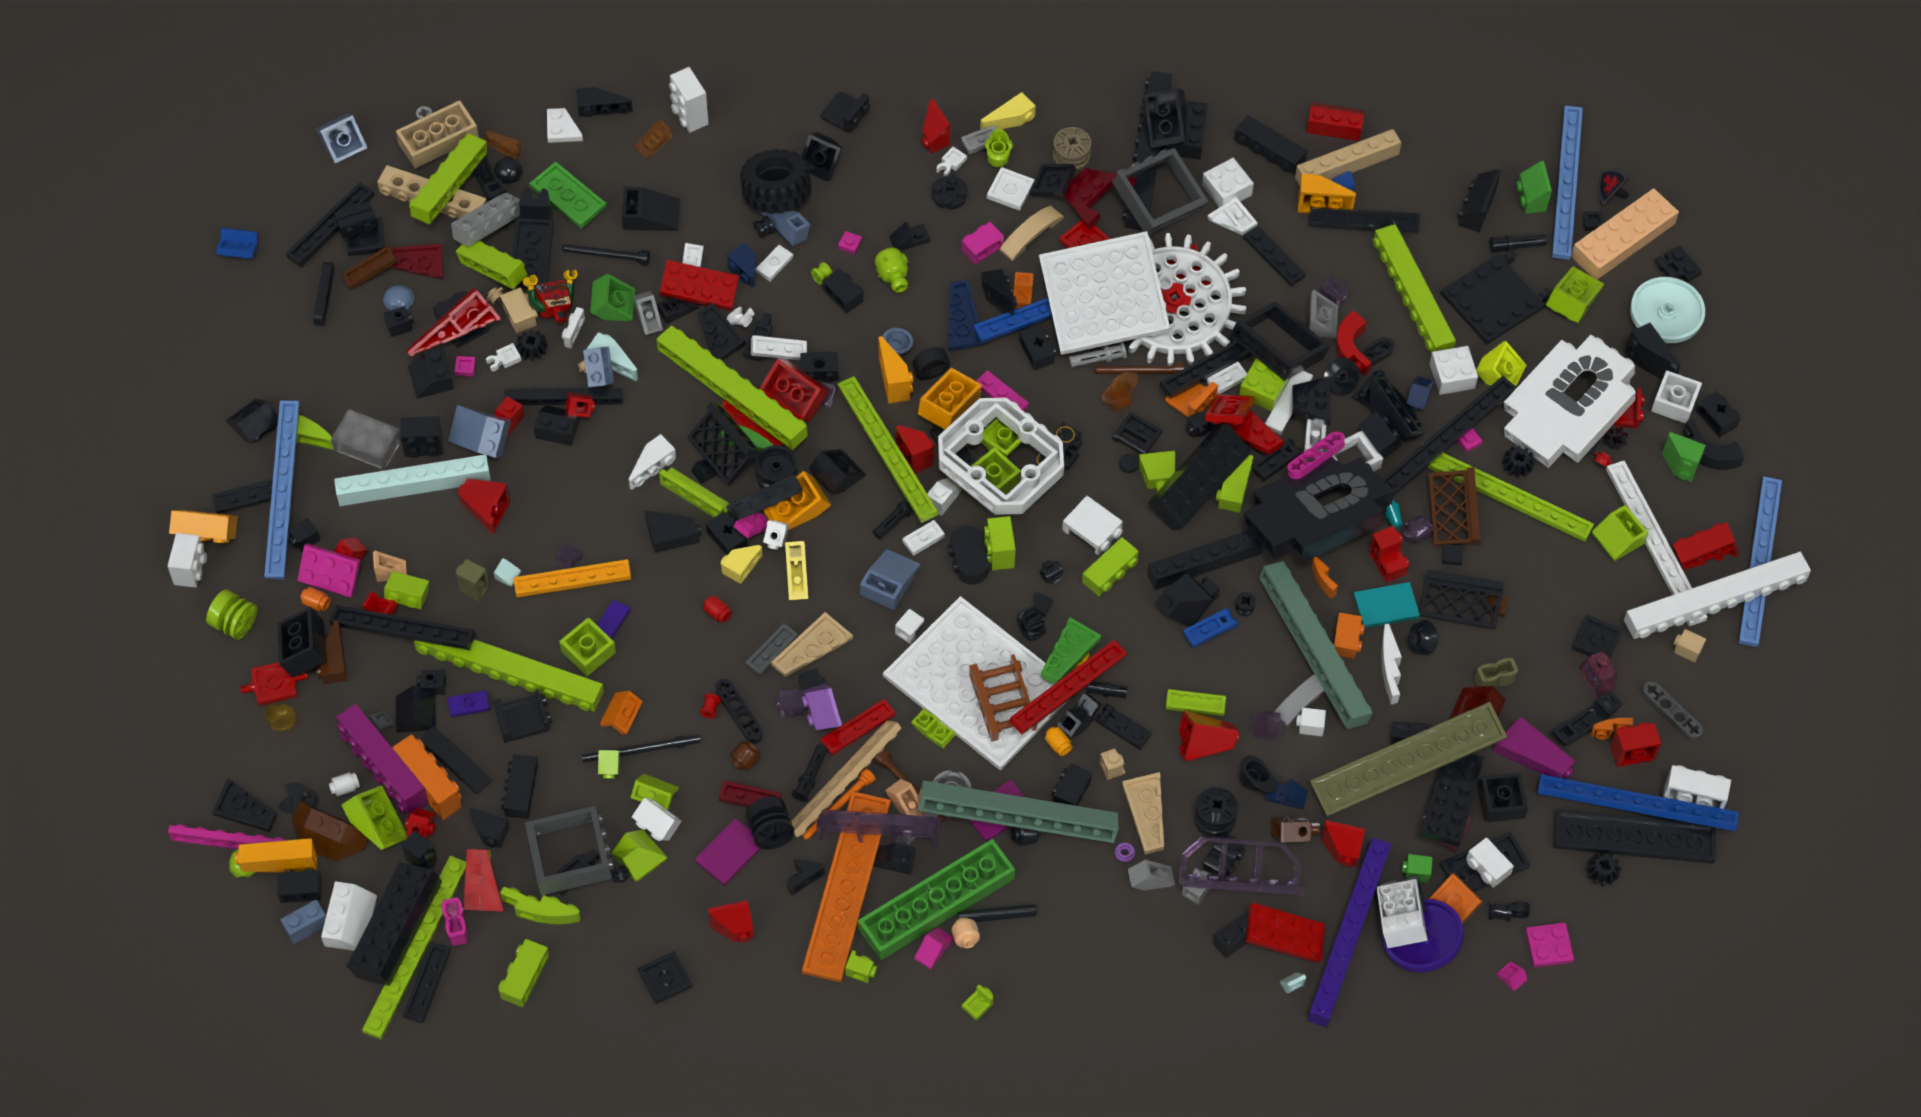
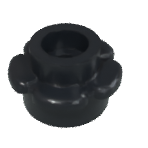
M620 865L613 871L611 877L614 879V883H623L628 879V868Z

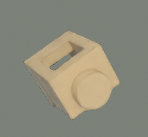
M1116 749L1100 754L1099 764L1107 780L1125 774L1123 757L1117 753Z

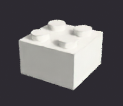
M1234 158L1203 173L1202 187L1219 208L1236 197L1239 201H1242L1252 196L1254 183Z
M1468 346L1432 352L1429 364L1439 395L1475 389L1478 375Z
M1666 370L1651 411L1686 424L1702 383Z
M176 533L167 566L174 585L197 588L198 581H201L203 576L202 565L207 561L204 544L201 543L199 535Z

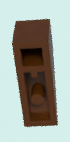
M334 621L325 643L326 662L317 666L318 678H322L324 684L347 681L341 629L338 621Z

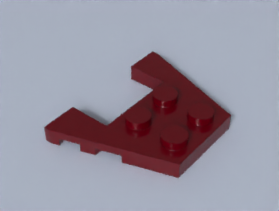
M1084 168L1070 182L1063 198L1075 209L1079 217L1085 221L1089 228L1101 218L1100 213L1090 207L1111 186H1114L1112 181L1117 176L1116 173ZM1134 176L1127 178L1132 187L1137 183Z

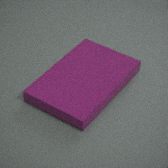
M1012 780L992 791L1025 797ZM967 819L985 842L990 841L1011 827Z
M735 818L698 855L695 863L725 886L761 848L756 846L751 831Z

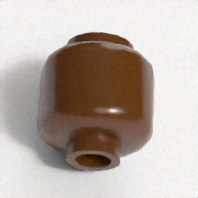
M742 741L731 752L732 763L739 770L741 768L750 770L759 761L760 750L750 741Z

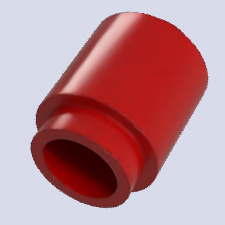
M716 595L709 596L703 603V610L717 622L725 623L732 614L730 607Z

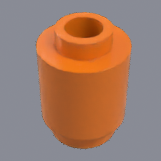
M313 587L304 589L300 596L303 605L319 612H325L331 602V598L326 593Z

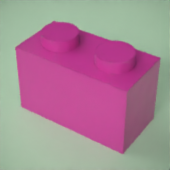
M989 222L986 225H981L977 231L963 238L961 251L976 265L1000 249L1004 243V235Z

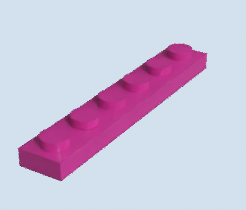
M181 824L176 826L170 825L168 830L171 841L239 849L241 844L287 841L280 837L271 839L263 835L249 836L242 832L233 834L227 833L224 830L210 831L203 827H196L195 829Z

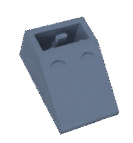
M886 549L869 568L860 583V595L895 611L921 564Z

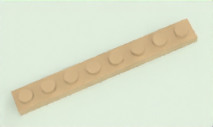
M886 721L792 820L795 830L793 837L798 838L806 832V828L819 818L823 810L831 806L832 801L845 791V787L858 777L859 772L867 767L877 754L883 751L884 746L890 740L897 736V732L901 729L897 722Z

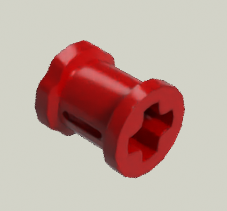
M706 693L704 695L705 701L703 707L699 710V714L705 718L714 719L716 718V709L718 704L721 703V699L718 695Z

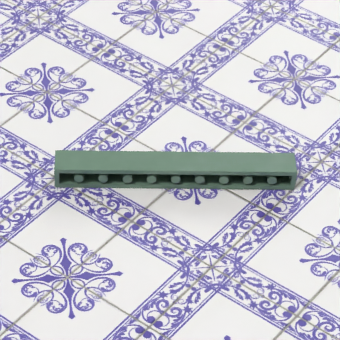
M1284 561L1263 566L1259 576L1261 583L1346 729L1366 725L1372 715V709L1365 701L1361 690L1355 684L1353 676L1345 667L1343 659L1339 657L1334 644L1329 640L1326 630L1319 623L1317 615L1309 606V602L1302 594L1299 584L1292 577L1290 569L1287 568Z
M924 780L919 792L918 811L1110 843H1114L1119 829L1118 813Z

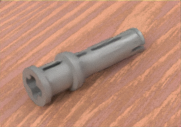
M1121 342L1116 346L1108 347L1107 345L1102 350L1069 356L1071 368L1104 360L1111 362V360L1117 358L1126 359L1127 355L1124 343Z

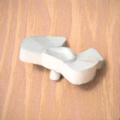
M738 307L727 316V320L731 325L739 324L747 327L752 321V316L755 314L749 308L743 316L742 308Z

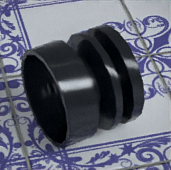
M1211 787L1199 795L1196 802L1194 821L1200 833L1215 839L1219 838L1223 831L1229 834L1233 830L1238 811V801L1234 794L1222 787Z
M779 797L761 798L747 808L745 817L757 847L767 850L776 849L788 843L794 836L795 830L784 801Z

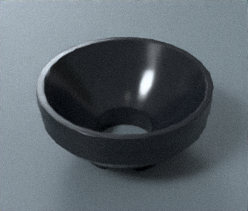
M1429 620L1416 621L1410 629L1408 642L1417 654H1431L1437 646V630ZM1415 633H1417L1418 635L1417 643L1415 640Z

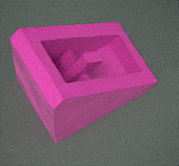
M939 927L926 934L914 959L931 970L953 942L954 938Z

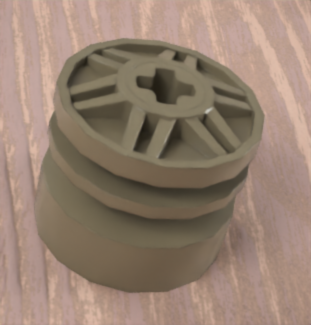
M1067 127L1060 130L1054 138L1053 164H1074L1076 170L1073 176L1078 175L1084 168L1088 169L1091 157V138L1088 133L1077 127Z

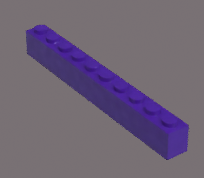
M1372 837L1309 1014L1308 1021L1328 1027L1384 869L1391 843Z

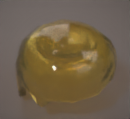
M274 703L270 704L265 709L264 714L268 726L274 731L282 732L289 730L296 723V712L285 703H282L280 706H276Z

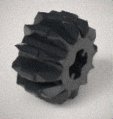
M530 329L529 333L523 331V336H518L516 349L519 355L523 356L524 360L530 358L533 362L534 358L540 359L541 355L546 354L548 347L544 334L540 335L539 330L533 333Z
M1520 445L1517 449L1511 447L1509 451L1505 452L1502 460L1504 471H1510V476L1516 474L1517 479L1520 477V474L1526 477L1528 473L1532 472L1535 464L1533 452L1527 453L1528 449L1525 448L1523 450Z
M1028 607L1017 613L1018 626L1024 637L1029 641L1038 639L1046 633L1045 621L1035 607Z
M1602 852L1601 856L1597 853L1594 854L1593 858L1588 860L1586 872L1589 873V879H1595V884L1601 882L1603 887L1606 883L1612 885L1614 880H1618L1620 876L1621 866H1618V859L1613 860V854H1610L1608 857L1605 852Z

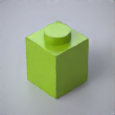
M599 750L598 774L603 775L604 779H615V775H620V751Z

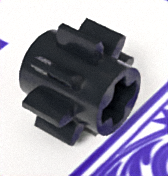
M1613 425V429L1606 432L1608 436L1605 437V442H1610V448L1614 446L1619 450L1622 444L1627 445V441L1624 438H1628V433H1623V426L1616 428Z
M1049 559L1042 563L1043 567L1040 570V575L1046 583L1052 582L1055 584L1061 581L1060 577L1064 571L1058 561L1051 562Z

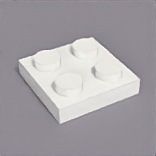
M1001 167L987 193V199L1020 211L1035 179Z

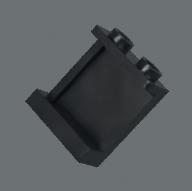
M539 689L535 690L536 694L511 702L502 704L501 699L493 701L504 743L550 731L551 715L549 711L545 712L544 707L547 706L545 695H540Z

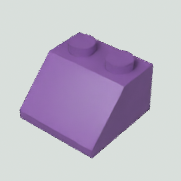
M821 684L802 691L801 701L804 708L807 707L809 715H806L809 726H813L815 730H821L842 725L831 687Z

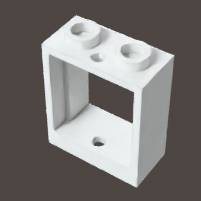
M1363 431L1346 438L1345 446L1332 456L1338 461L1335 455L1356 445L1373 471L1380 469L1383 462L1382 456Z

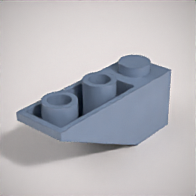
M787 210L780 214L778 212H774V214L760 212L763 216L770 218L773 226L792 246L807 240L810 224L800 213L793 210L789 212Z

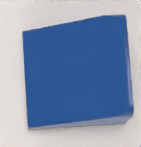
M1351 171L1332 179L1333 182L1354 192L1355 183Z

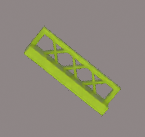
M671 467L668 472L663 469L659 472L660 484L713 518L722 512H725L727 515L729 514L726 505L730 503Z

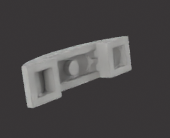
M1312 675L1302 683L1274 711V715L1287 727L1297 719V714L1301 715L1302 707L1307 708L1325 692L1316 675Z

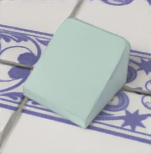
M503 558L494 571L495 580L512 587L514 584L513 577H518L521 570Z
M1294 973L1282 979L1280 983L1286 993H1290L1304 986L1306 976L1302 973Z

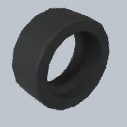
M932 347L925 349L915 356L913 366L920 378L931 379L948 370L950 360L943 348Z

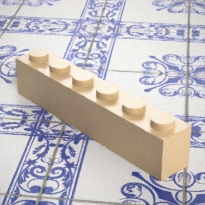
M1394 129L1297 165L1295 179L1300 185L1301 174L1321 175L1332 181L1333 178L1348 171L1353 173L1399 155L1402 142Z

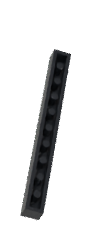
M622 388L505 389L504 399L508 396L522 405H566L567 393L572 392L573 394L591 395L595 405L623 404ZM577 402V405L583 404V402Z

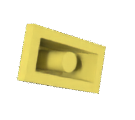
M755 545L731 550L721 560L722 574L742 584L761 559L762 546Z

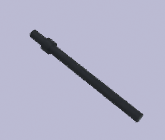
M699 735L690 737L678 736L672 740L613 750L620 751V756L672 747H677L678 749L684 748L685 745L700 743ZM599 752L583 754V762L598 760Z

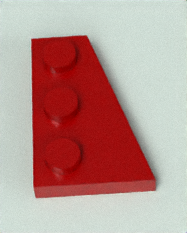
M1251 410L1243 424L1231 425L1228 423L1243 441L1263 453L1270 455L1284 446L1283 440Z
M467 849L463 910L505 912L488 850Z

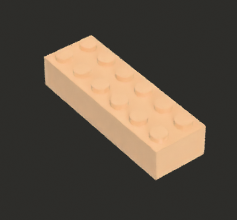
M1653 188L1575 243L1571 257L1591 277L1599 279L1675 225L1679 211Z

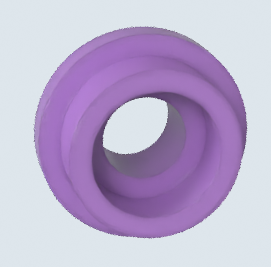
M1121 843L1115 849V856L1121 862H1130L1135 856V849L1129 843ZM1126 851L1128 855H1122V852Z

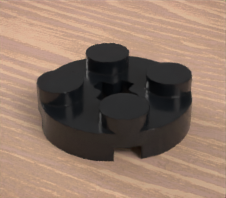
M949 174L939 178L932 184V200L938 207L954 210L965 204L968 188L965 182L958 178L957 175ZM948 190L953 191V195H950L949 193L946 194V192Z

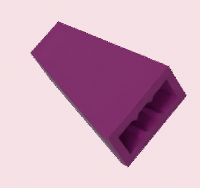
M1522 717L1505 732L1507 739L1496 743L1493 749L1495 753L1543 775L1568 779L1575 771L1573 767L1576 761Z

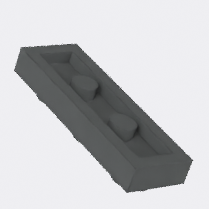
M783 623L745 662V666L761 677L771 667V662L798 638V634Z

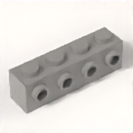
M506 192L451 223L453 239L469 247L520 216V199Z

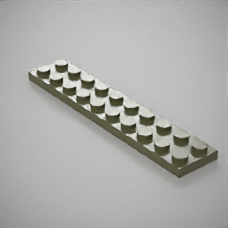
M1488 702L1310 780V784L1327 818L1507 739V735L1491 703Z

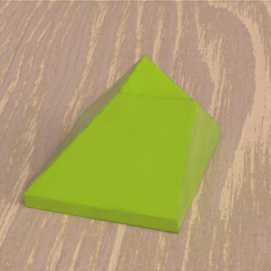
M643 829L625 833L611 853L620 865L628 868V874L636 883L668 859Z

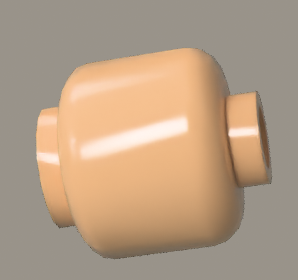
M965 917L960 918L952 926L951 932L957 946L972 948L979 941L980 933L974 920Z

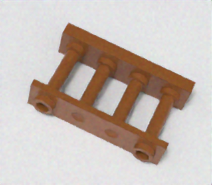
M1015 654L1011 655L1010 665L987 671L979 670L977 664L969 665V676L991 742L999 740V732H1002L1003 729L1014 727L1009 720L996 721L994 715L997 712L1021 706L1025 707L1030 703L1021 675L1022 665L1020 660H1016ZM1013 672L1016 680L1015 682L991 688L984 687L983 681L987 678ZM1019 689L1020 699L997 705L990 704L988 698L992 695ZM1037 724L1032 727V731H1036Z

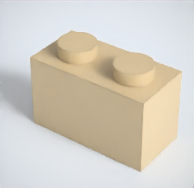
M521 288L500 295L501 305L516 334L537 326L536 318L538 315L536 310L530 307L527 293L524 294Z

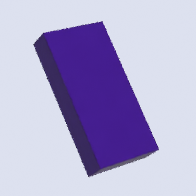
M613 600L597 626L613 639L631 611L630 607Z

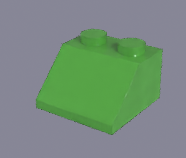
M1540 161L1520 173L1519 179L1516 181V191L1520 193V206L1524 208L1525 214L1547 211L1552 190L1544 161Z
M609 274L593 281L590 313L603 320H633L634 301L632 296L635 295V288Z
M1670 432L1662 454L1674 476L1692 482L1706 445Z

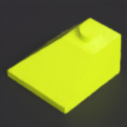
M1503 341L1482 357L1476 372L1485 384L1490 386L1502 376L1517 386L1527 365L1508 342Z

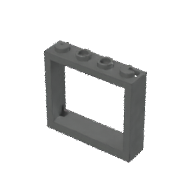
M1175 148L1168 151L1164 149L1155 157L1151 155L1142 163L1136 162L1127 170L1125 168L1119 170L1116 173L1117 176L1112 181L1143 232L1147 231L1148 235L1201 211L1209 202ZM1167 160L1193 202L1153 220L1127 178Z
M595 806L525 822L541 896L612 879L610 869H614L612 859H607V855H611L608 843L604 844L603 841L607 840L605 828H600V825L604 823L601 813H597ZM593 823L602 863L545 877L537 836Z

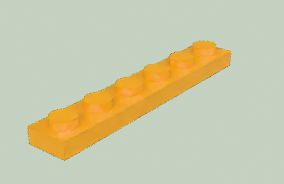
M626 559L513 577L516 598L631 580L629 562Z

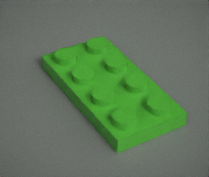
M554 162L529 183L530 188L537 194L543 188L546 189L549 193L550 204L580 229L607 207L605 201L557 162Z

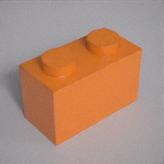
M1339 613L1334 646L1340 657L1355 659L1356 653L1361 652L1362 641H1359V635L1363 636L1365 624H1361L1362 616Z

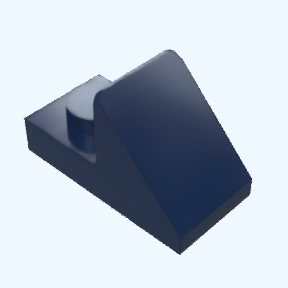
M1290 779L1289 784L1278 782L1277 791L1266 793L1265 801L1303 810L1308 791L1296 781Z

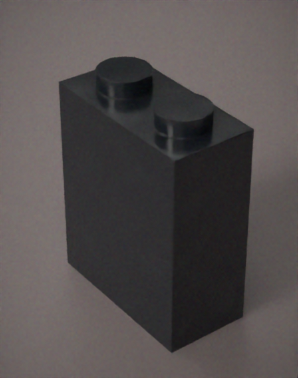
M466 290L454 294L451 298L441 301L433 307L437 321L467 294ZM486 324L484 327L469 331V333L453 339L452 342L458 349L489 332V326Z

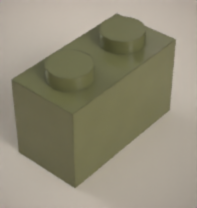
M468 559L457 567L456 577L459 591L480 602L490 588L486 569Z

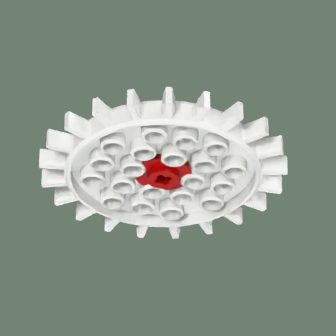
M1166 233L1165 247L1155 249L1149 237L1155 266L1160 270L1157 273L1159 283L1168 282L1170 284L1168 287L1160 285L1167 317L1173 323L1170 324L1169 332L1135 339L1130 344L1128 352L1132 354L1142 344L1150 349L1147 354V363H1151L1155 353L1160 352L1168 354L1167 366H1172L1174 363V354H1185L1186 361L1190 366L1194 363L1192 352L1202 349L1206 357L1213 353L1209 344L1214 340L1224 347L1229 345L1230 341L1221 332L1225 327L1233 330L1236 322L1229 320L1230 313L1245 314L1246 306L1232 304V297L1245 295L1246 288H1230L1228 281L1239 277L1240 271L1235 269L1224 274L1220 266L1227 261L1228 255L1224 253L1215 261L1206 256L1210 251V242L1207 241L1203 245L1202 250L1198 252L1190 249L1191 235L1187 234L1184 240V247L1172 246L1171 235ZM1174 260L1176 263L1170 265L1166 261ZM1198 266L1201 268V270L1195 271L1192 269V267ZM1182 274L1185 276V278L1179 279L1176 277V275ZM1207 280L1211 284L1203 285L1201 282ZM1193 289L1195 292L1190 294L1187 293L1185 290ZM1218 295L1220 299L1214 300L1211 296ZM1202 303L1204 307L1198 308L1195 304ZM1185 311L1189 315L1181 316L1179 313ZM1205 318H1212L1214 321L1208 323L1205 321ZM1196 326L1198 330L1192 331L1189 327ZM1180 334L1182 338L1175 339L1173 335Z

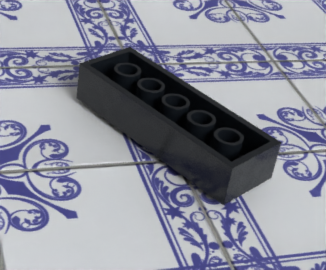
M1228 423L1216 426L1148 502L1149 505L1172 530L1183 528L1251 452V449Z
M399 862L346 966L356 978L387 986L391 985L442 883L441 879L432 869Z

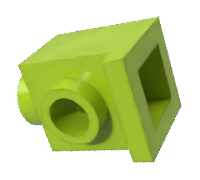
M852 950L845 967V976L869 983L870 978L875 977L878 966H875L870 958L866 956L859 957L856 955V951Z

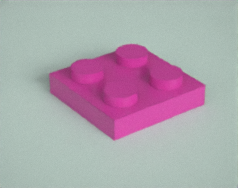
M1566 923L1526 927L1525 933L1533 968L1574 962Z

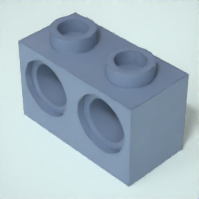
M609 346L583 350L588 387L613 384L614 377Z

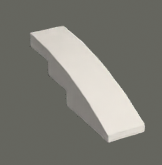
M1385 624L1381 646L1382 673L1390 704L1398 703L1400 697L1397 684H1399L1401 677L1398 666L1402 656L1389 624Z

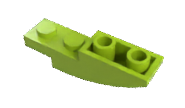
M503 887L500 892L502 901L514 906L516 916L546 924H570L580 922L581 920L580 910L576 906L563 904L556 897L543 895L539 902L536 897L531 895L525 896L515 888Z

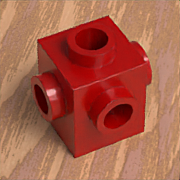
M416 807L406 820V836H410L414 831H417L426 839L433 835L436 824L433 823L435 812Z

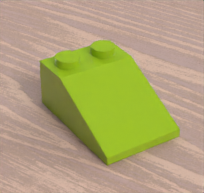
M1572 266L1554 288L1546 306L1566 316L1570 321L1579 323L1605 284Z
M382 785L360 793L341 805L350 823L381 850L405 841L409 837L406 836L407 832Z

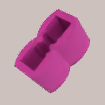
M458 897L443 900L442 911L450 944L452 946L466 944L468 942V932L461 901Z

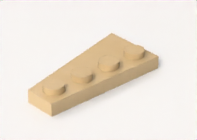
M825 612L771 662V666L784 677H787L851 641L853 635Z
M1160 772L1122 781V787L1144 854L1164 850Z

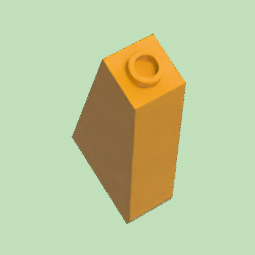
M312 838L239 845V852L235 853L236 864H239L244 872L278 873L285 870L304 871L309 868L318 870L317 853Z

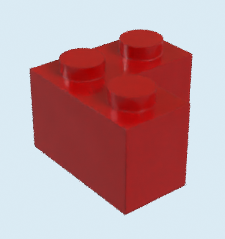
M1394 526L1374 533L1369 548V554L1386 583L1407 575L1409 567L1407 557L1403 556L1400 551L1403 538L1400 532L1395 530Z

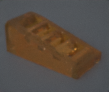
M658 120L634 146V149L648 159L672 138V129L661 120Z
M486 131L487 144L507 157L518 159L522 152L519 140Z

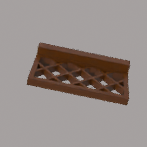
M1474 467L1460 471L1429 473L1434 547L1444 546V544L1480 545ZM1455 476H1464V482L1459 487L1451 482ZM1433 478H1442L1446 482L1439 489L1433 484ZM1448 484L1456 489L1450 497L1443 492V489ZM1458 492L1465 496V500L1461 505L1453 500ZM1439 494L1447 499L1442 506L1435 502V498ZM1449 502L1458 507L1452 514L1444 510ZM1460 510L1467 515V518L1462 523L1454 518ZM1441 511L1449 517L1443 524L1436 520V516ZM1451 519L1459 525L1453 533L1445 527ZM1463 528L1468 532V539H1460L1456 536V533ZM1442 529L1450 535L1446 540L1438 541L1437 535Z

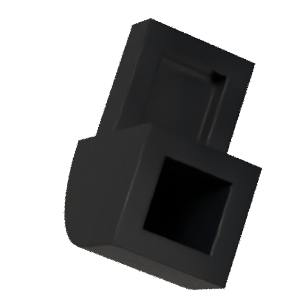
M1086 692L1073 709H1068L1064 713L1057 726L1070 737L1078 736L1093 722V717L1102 704Z

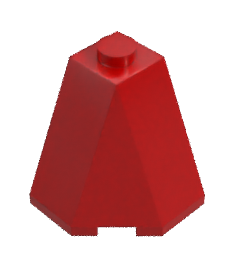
M467 478L464 485L461 484L458 490L460 503L490 533L494 534L510 504L507 484Z
M1183 710L1179 725V736H1181L1183 745L1179 746V754L1184 760L1190 761L1234 749L1235 743L1239 739V730L1232 723Z

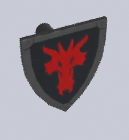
M1608 169L1602 171L1598 183V196L1604 206L1616 193L1624 199L1628 198L1629 193L1621 187L1629 178L1622 170Z

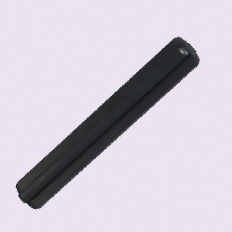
M1033 904L960 911L957 913V919L965 917L975 922L1034 917L1037 915V908Z

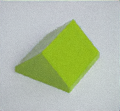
M996 418L984 430L982 443L988 451L995 447L1007 457L1021 441L1018 438V434Z

